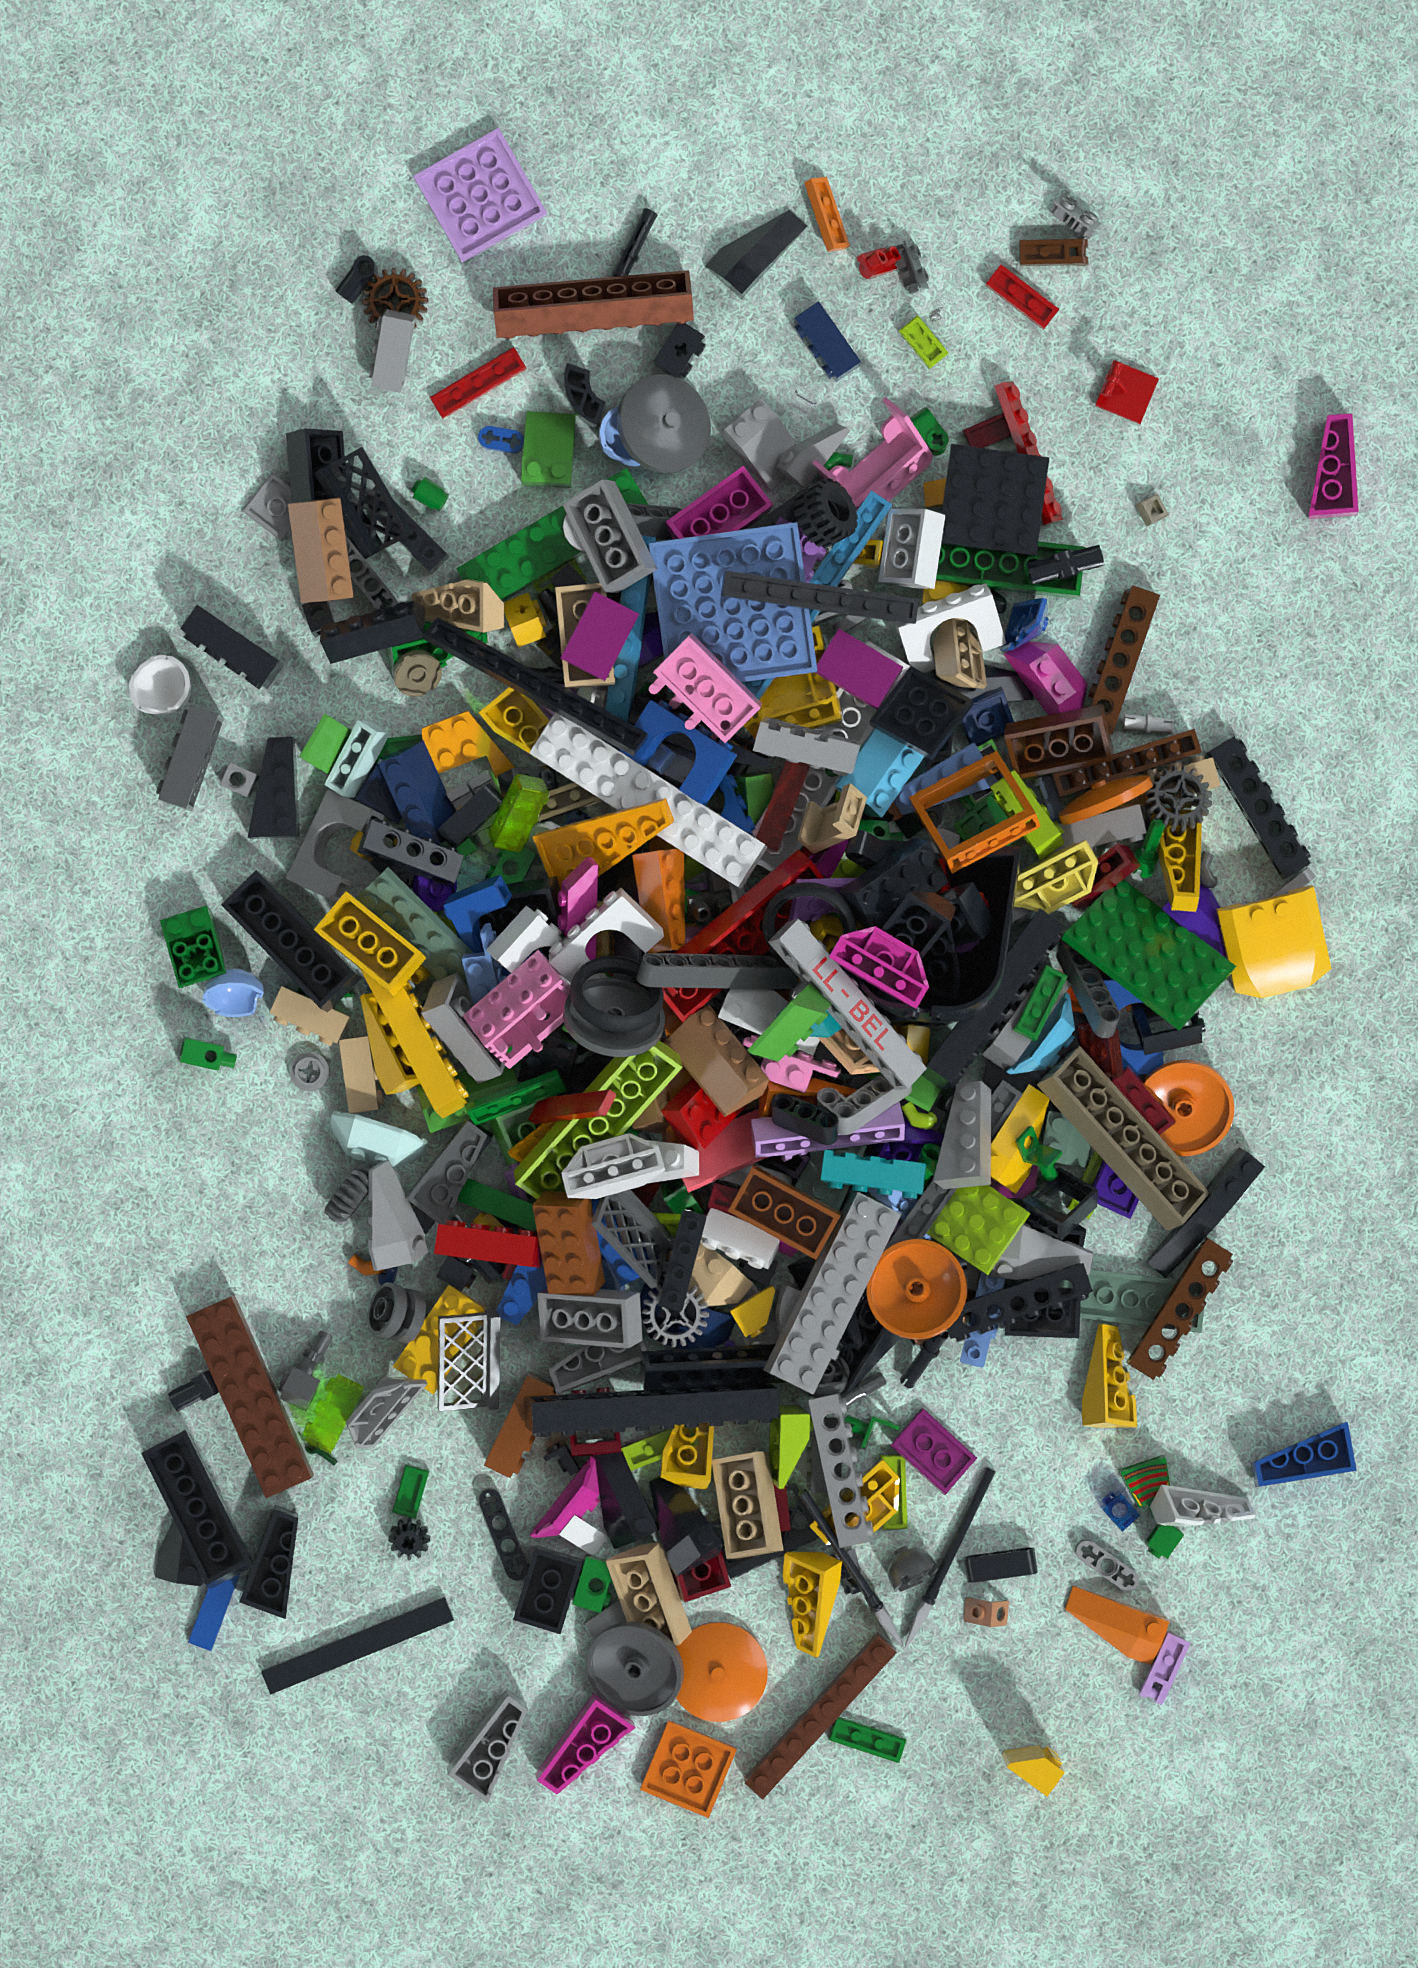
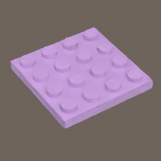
M499 128L413 176L462 263L548 215Z

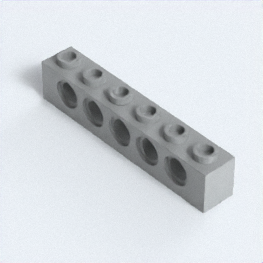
M840 1393L810 1399L808 1402L839 1548L870 1542V1536L874 1535L872 1522L866 1519L865 1511H869L866 1496L861 1495L860 1487L863 1486L861 1472H856L854 1463L858 1461L856 1448L851 1447L849 1437H853L850 1422L846 1423L844 1413L848 1412L846 1400L840 1397ZM828 1414L837 1416L838 1424L835 1428H830L826 1425L825 1418ZM834 1438H838L843 1442L841 1452H834L831 1449L830 1443ZM838 1463H844L848 1466L847 1476L841 1477L836 1473ZM847 1487L853 1491L854 1497L852 1501L842 1499L841 1491L843 1488ZM849 1512H854L858 1515L859 1523L856 1526H851L847 1523L846 1516Z

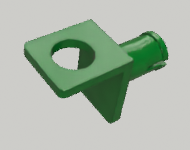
M1028 1126L1016 1139L1023 1162L1038 1166L1042 1179L1044 1181L1045 1179L1046 1181H1052L1058 1175L1054 1163L1063 1155L1062 1150L1039 1144L1034 1127ZM1028 1136H1030V1137H1031L1030 1146H1029L1027 1149H1025V1147H1024L1025 1139H1026Z
M847 1415L845 1419L846 1422L854 1424V1426L851 1425L852 1432L862 1436L863 1443L861 1448L863 1449L867 1448L876 1422L899 1430L901 1427L899 1424L875 1415L872 1416L871 1421L868 1423L850 1415Z

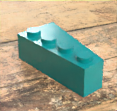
M824 1150L821 1180L828 1183V1188L842 1189L843 1185L853 1186L852 1191L867 1192L868 1188L877 1189V1194L892 1196V1191L902 1192V1197L917 1199V1194L923 1195L927 1165L895 1159L886 1160L885 1158L874 1156L861 1157V1155L853 1153L836 1154L831 1150Z

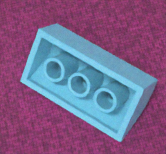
M874 728L860 747L854 772L852 774L848 773L847 776H840L834 786L842 792L843 786L851 783L867 797L863 813L866 816L882 818L924 756Z

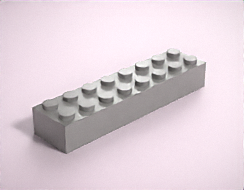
M850 1191L841 1210V1216L827 1239L763 1369L764 1371L814 1395L901 1216L900 1213L859 1192Z

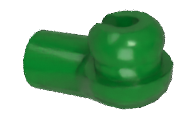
M834 452L824 464V467L828 471L837 465L851 467L853 455Z

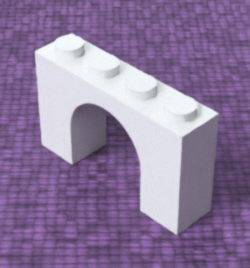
M986 583L974 585L966 591L952 593L946 598L935 602L930 601L918 607L916 624L895 622L909 666L923 673L936 669L930 649V637L933 630L940 623L951 618L966 619L973 624L976 638L983 652L1006 644L994 599Z
M622 888L616 893L614 891L609 893L604 899L602 906L598 909H592L580 926L575 925L570 929L567 934L568 937L564 941H558L550 948L549 963L570 983L576 971L583 964L590 961L585 953V947L589 939L600 931L608 929L621 931L645 953L664 937L663 928ZM598 973L586 981L608 977L604 973Z
M526 906L486 951L501 966L512 973L533 951L544 946L552 947L556 942L564 941L566 937L562 939L560 937L562 932L554 924L550 923L548 925L546 923L548 918L539 909H536L534 912Z

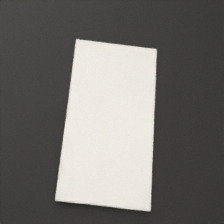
M575 1515L559 1534L592 1556L595 1555L608 1538L607 1535Z

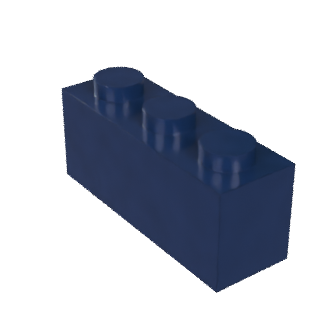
M819 301L794 318V331L800 339L805 337L809 343L807 349L814 359L819 357L824 365L821 368L828 379L833 377L835 382H837L860 366V359Z

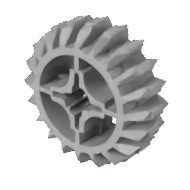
M658 1284L656 1287L659 1292L658 1294L652 1290L648 1293L653 1300H644V1304L650 1306V1309H642V1314H649L650 1317L644 1318L643 1323L651 1322L652 1324L647 1328V1332L657 1331L653 1336L654 1340H657L660 1335L664 1336L662 1340L663 1345H666L668 1338L672 1339V1347H676V1339H680L681 1345L685 1346V1337L687 1336L691 1342H694L695 1337L692 1333L695 1332L697 1335H702L703 1333L698 1328V1325L702 1327L707 1326V1322L701 1320V1317H709V1312L701 1311V1309L708 1307V1302H699L704 1298V1294L694 1295L698 1289L697 1286H694L691 1291H687L684 1307L680 1312L682 1318H672L668 1322L671 1311L668 1308L662 1307L667 1316L664 1322L659 1325L655 1317V1306L659 1303L662 1286ZM690 1300L696 1308V1319L694 1322L689 1319L684 1311ZM674 1323H680L688 1328L679 1333L666 1331Z

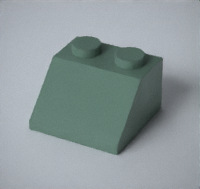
M1046 1111L1040 1144L1062 1150L1063 1155L1055 1163L1087 1168L1091 1145L1062 1113Z

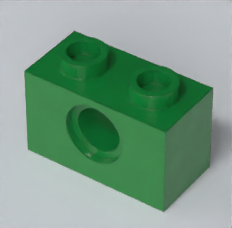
M511 840L508 845L503 843L497 854L500 857L497 866L492 865L485 878L490 879L501 875L505 884L522 882L528 874L537 854ZM510 861L514 862L517 865L516 872L513 875H506L503 871L504 864Z
M589 1554L586 1555L572 1605L601 1613L602 1607H608L611 1593H608L607 1590L609 1583L613 1584L606 1564V1559ZM593 1578H599L603 1582V1587L600 1590H593L589 1585V1581Z

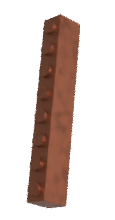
M877 1632L745 1776L744 1783L763 1800L897 1653L896 1648Z

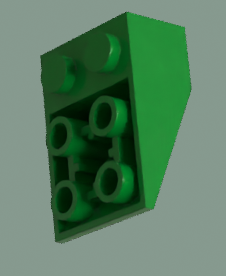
M207 905L160 920L179 989L227 973L214 916Z

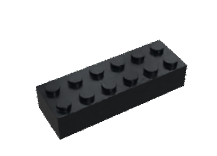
M255 870L221 904L308 997L325 1012L328 1013L362 979V976L332 945L317 934L313 925L259 871Z
M184 1430L142 1452L141 1454L206 1586L212 1589L255 1566L191 1435Z

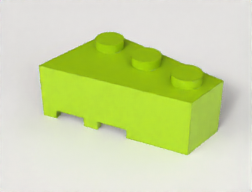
M1013 770L1010 773L1036 812L1041 826L1022 837L1037 857L1042 860L1065 844L1061 836L1064 831L1056 820L1054 822L1051 821L1049 818L1051 815L1043 804L1040 805L1032 789L1030 787L1027 788L1016 771ZM1003 778L990 786L995 798L1009 817L1023 811Z

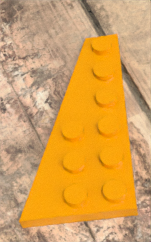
M666 798L536 833L533 839L548 877L557 876L560 890L562 891V882L586 857H592L598 864L599 877L646 841L667 828L675 820Z

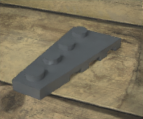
M466 1119L405 1198L437 1223L446 1224V1220H448L452 1209H454L457 1203L458 1195L467 1181L469 1171L477 1159L487 1134Z

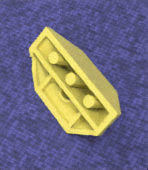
M1087 840L1070 844L1021 870L1018 876L1014 907H1022L1036 912L1041 908L1049 914L1090 893L1098 860Z

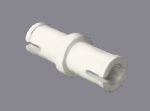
M1124 713L1123 729L1141 730L1147 734L1151 732L1173 733L1174 719L1152 717L1151 714L1138 716Z

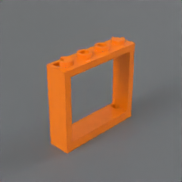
M997 751L982 757L973 764L961 768L956 773L940 779L937 783L919 790L909 797L914 812L951 873L968 866L1041 827L1036 812ZM999 771L1023 811L948 849L925 810Z

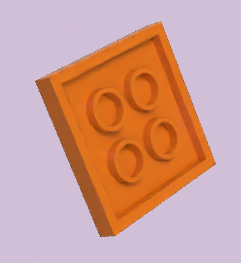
M668 1719L640 1790L709 1818L737 1747Z

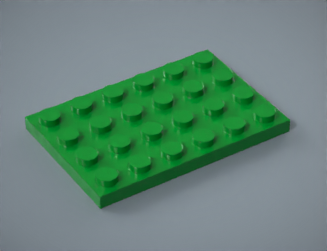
M1124 879L1112 889L1105 891L1062 937L1063 941L1179 1031L1237 967L1193 932H1189L1186 928L1181 927L1167 913L1161 910L1158 905Z

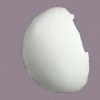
M157 655L149 657L150 659L142 663L135 673L131 675L129 683L130 699L138 710L149 714L168 715L180 711L189 700L192 689L188 671L182 662L172 656Z

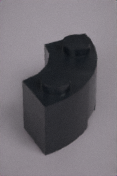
M567 363L564 373V384L569 405L581 421L598 430L606 409V402L598 398L591 390L590 370Z

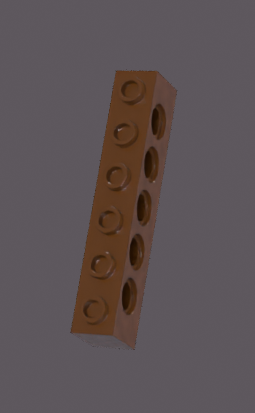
M1133 585L1129 591L1124 590L1120 604L1124 605L1121 614L1117 613L1112 624V627L1116 628L1114 636H1109L1104 648L1105 651H1108L1105 661L1100 660L1096 674L1100 675L1097 684L1092 683L1088 697L1092 698L1089 707L1096 706L1097 702L1101 700L1108 703L1109 711L1105 715L1111 736L1113 735L1160 598V594ZM1130 608L1140 610L1141 618L1139 620H1133L1129 617L1128 612ZM1129 631L1133 635L1132 643H1124L1120 637L1121 632ZM1115 654H1120L1125 658L1124 666L1118 667L1114 665L1112 658ZM1112 677L1116 680L1117 688L1115 690H1109L1105 687L1104 682L1106 678Z
M1195 729L1113 754V761L1055 772L1050 776L1057 798L1090 789L1092 788V783L1101 779L1109 782L1200 754L1202 750Z
M1207 1237L1201 1242L1126 1361L1127 1364L1152 1380L1156 1376L1159 1378L1162 1376L1167 1367L1164 1364L1169 1355L1173 1357L1180 1347L1179 1339L1182 1335L1186 1336L1194 1324L1191 1320L1196 1313L1200 1315L1205 1308L1207 1302L1204 1300L1208 1293L1213 1294L1220 1283L1217 1279L1222 1271L1226 1273L1233 1263L1231 1259L1233 1254ZM1206 1261H1211L1214 1264V1270L1211 1274L1205 1275L1202 1271V1265ZM1193 1282H1198L1201 1286V1291L1199 1294L1192 1296L1188 1290L1189 1286ZM1180 1303H1185L1188 1307L1187 1313L1181 1317L1177 1316L1175 1312L1176 1306ZM1166 1324L1174 1326V1334L1171 1337H1164L1162 1334V1329ZM1153 1345H1159L1161 1348V1354L1157 1358L1149 1356V1349Z

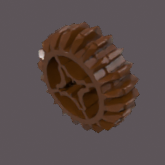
M392 268V275H388L386 269L382 270L383 278L380 279L375 274L373 277L376 283L367 282V286L372 290H363V295L369 297V299L362 300V305L370 306L363 310L365 315H371L368 319L370 324L376 322L379 316H381L377 312L376 306L395 311L392 303L389 302L390 299L393 300L392 297H395V292L399 301H401L396 306L397 312H401L405 307L414 305L410 314L415 315L416 319L420 322L424 320L419 312L427 313L428 309L421 304L429 303V299L421 297L427 293L426 288L418 289L422 285V281L419 279L413 282L415 279L414 273L409 274L406 278V269H402L400 275H397L396 268ZM398 283L411 288L415 297L401 294ZM391 284L388 294L376 298L384 286Z

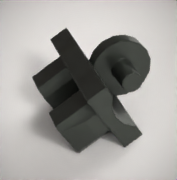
M707 889L700 891V894L687 896V919L689 921L698 920L702 922L708 921L712 917H718L732 905L731 890L725 889L709 892Z

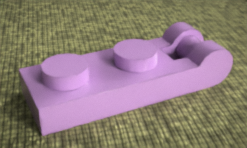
M1166 1633L1148 1675L1140 1688V1696L1144 1698L1148 1696L1155 1699L1154 1702L1160 1705L1164 1703L1191 1644L1189 1641L1172 1633ZM1154 1681L1162 1684L1159 1690L1152 1688Z

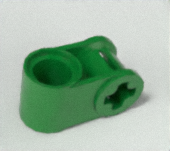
M924 407L913 415L910 420L932 452V455L939 456L945 452L949 436L937 422L931 411ZM933 438L936 441L939 439L942 440L941 444L933 445Z

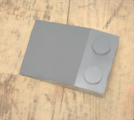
M760 398L726 427L721 437L761 482L772 491L786 478L776 468V465L779 463L781 455L789 450L790 447L796 445V442L778 416Z

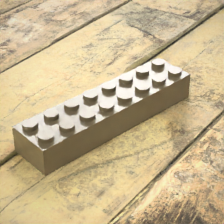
M1080 1046L1064 1054L1038 1082L1037 1086L1166 1231L1184 1224L1209 1195L1210 1192Z

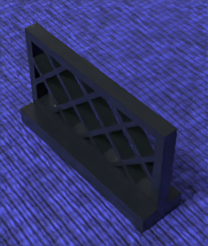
M363 447L314 473L329 499L340 498L344 525L364 559L413 534ZM357 455L363 464L362 469L353 466L354 457ZM338 466L347 469L346 478L343 477ZM353 473L361 476L360 484L352 481ZM367 479L373 481L375 491L366 487ZM351 488L360 491L359 500L356 499ZM365 494L374 497L373 506L364 503ZM380 501L386 503L388 513L379 509ZM363 509L372 513L371 521H369ZM378 516L387 519L386 528L377 524ZM392 522L398 524L403 532L402 534L392 531ZM376 531L385 534L384 543L381 542Z
M796 1483L787 1486V1492L793 1490L797 1497L794 1509L789 1507V1510L793 1511L790 1518V1526L795 1513L804 1515L810 1525L813 1519L798 1495L799 1490ZM798 1504H800L803 1512L797 1510ZM718 1519L710 1523V1525L714 1528L721 1524V1520ZM810 1526L801 1530L791 1527V1530L796 1532L788 1535L789 1531L785 1532L784 1538H782L783 1551L739 1558L730 1564L728 1559H726L725 1547L724 1550L721 1548L727 1573L730 1579L733 1580L820 1537Z

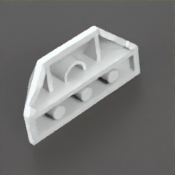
M628 1133L580 1147L561 1174L568 1198L598 1199L644 1186L664 1172L665 1167L658 1145Z

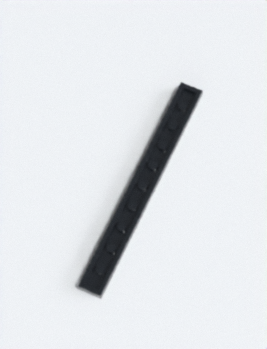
M439 617L435 619L424 633V640L632 756L636 755L647 740L648 733Z

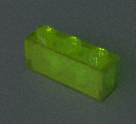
M516 773L488 831L494 848L521 852L524 844L529 840L534 824L539 820V813L543 805L549 799V791L543 779Z
M337 1374L336 1378L331 1377L325 1388V1391L328 1392L325 1400L320 1399L314 1409V1413L317 1414L314 1422L308 1421L302 1435L306 1436L304 1442L331 1455L346 1427V1421L352 1415L365 1387L340 1374Z

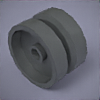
M393 1283L382 1284L374 1293L367 1312L369 1331L372 1335L390 1338L400 1343L407 1344L413 1341L423 1325L426 1314L424 1295L419 1291L403 1288Z

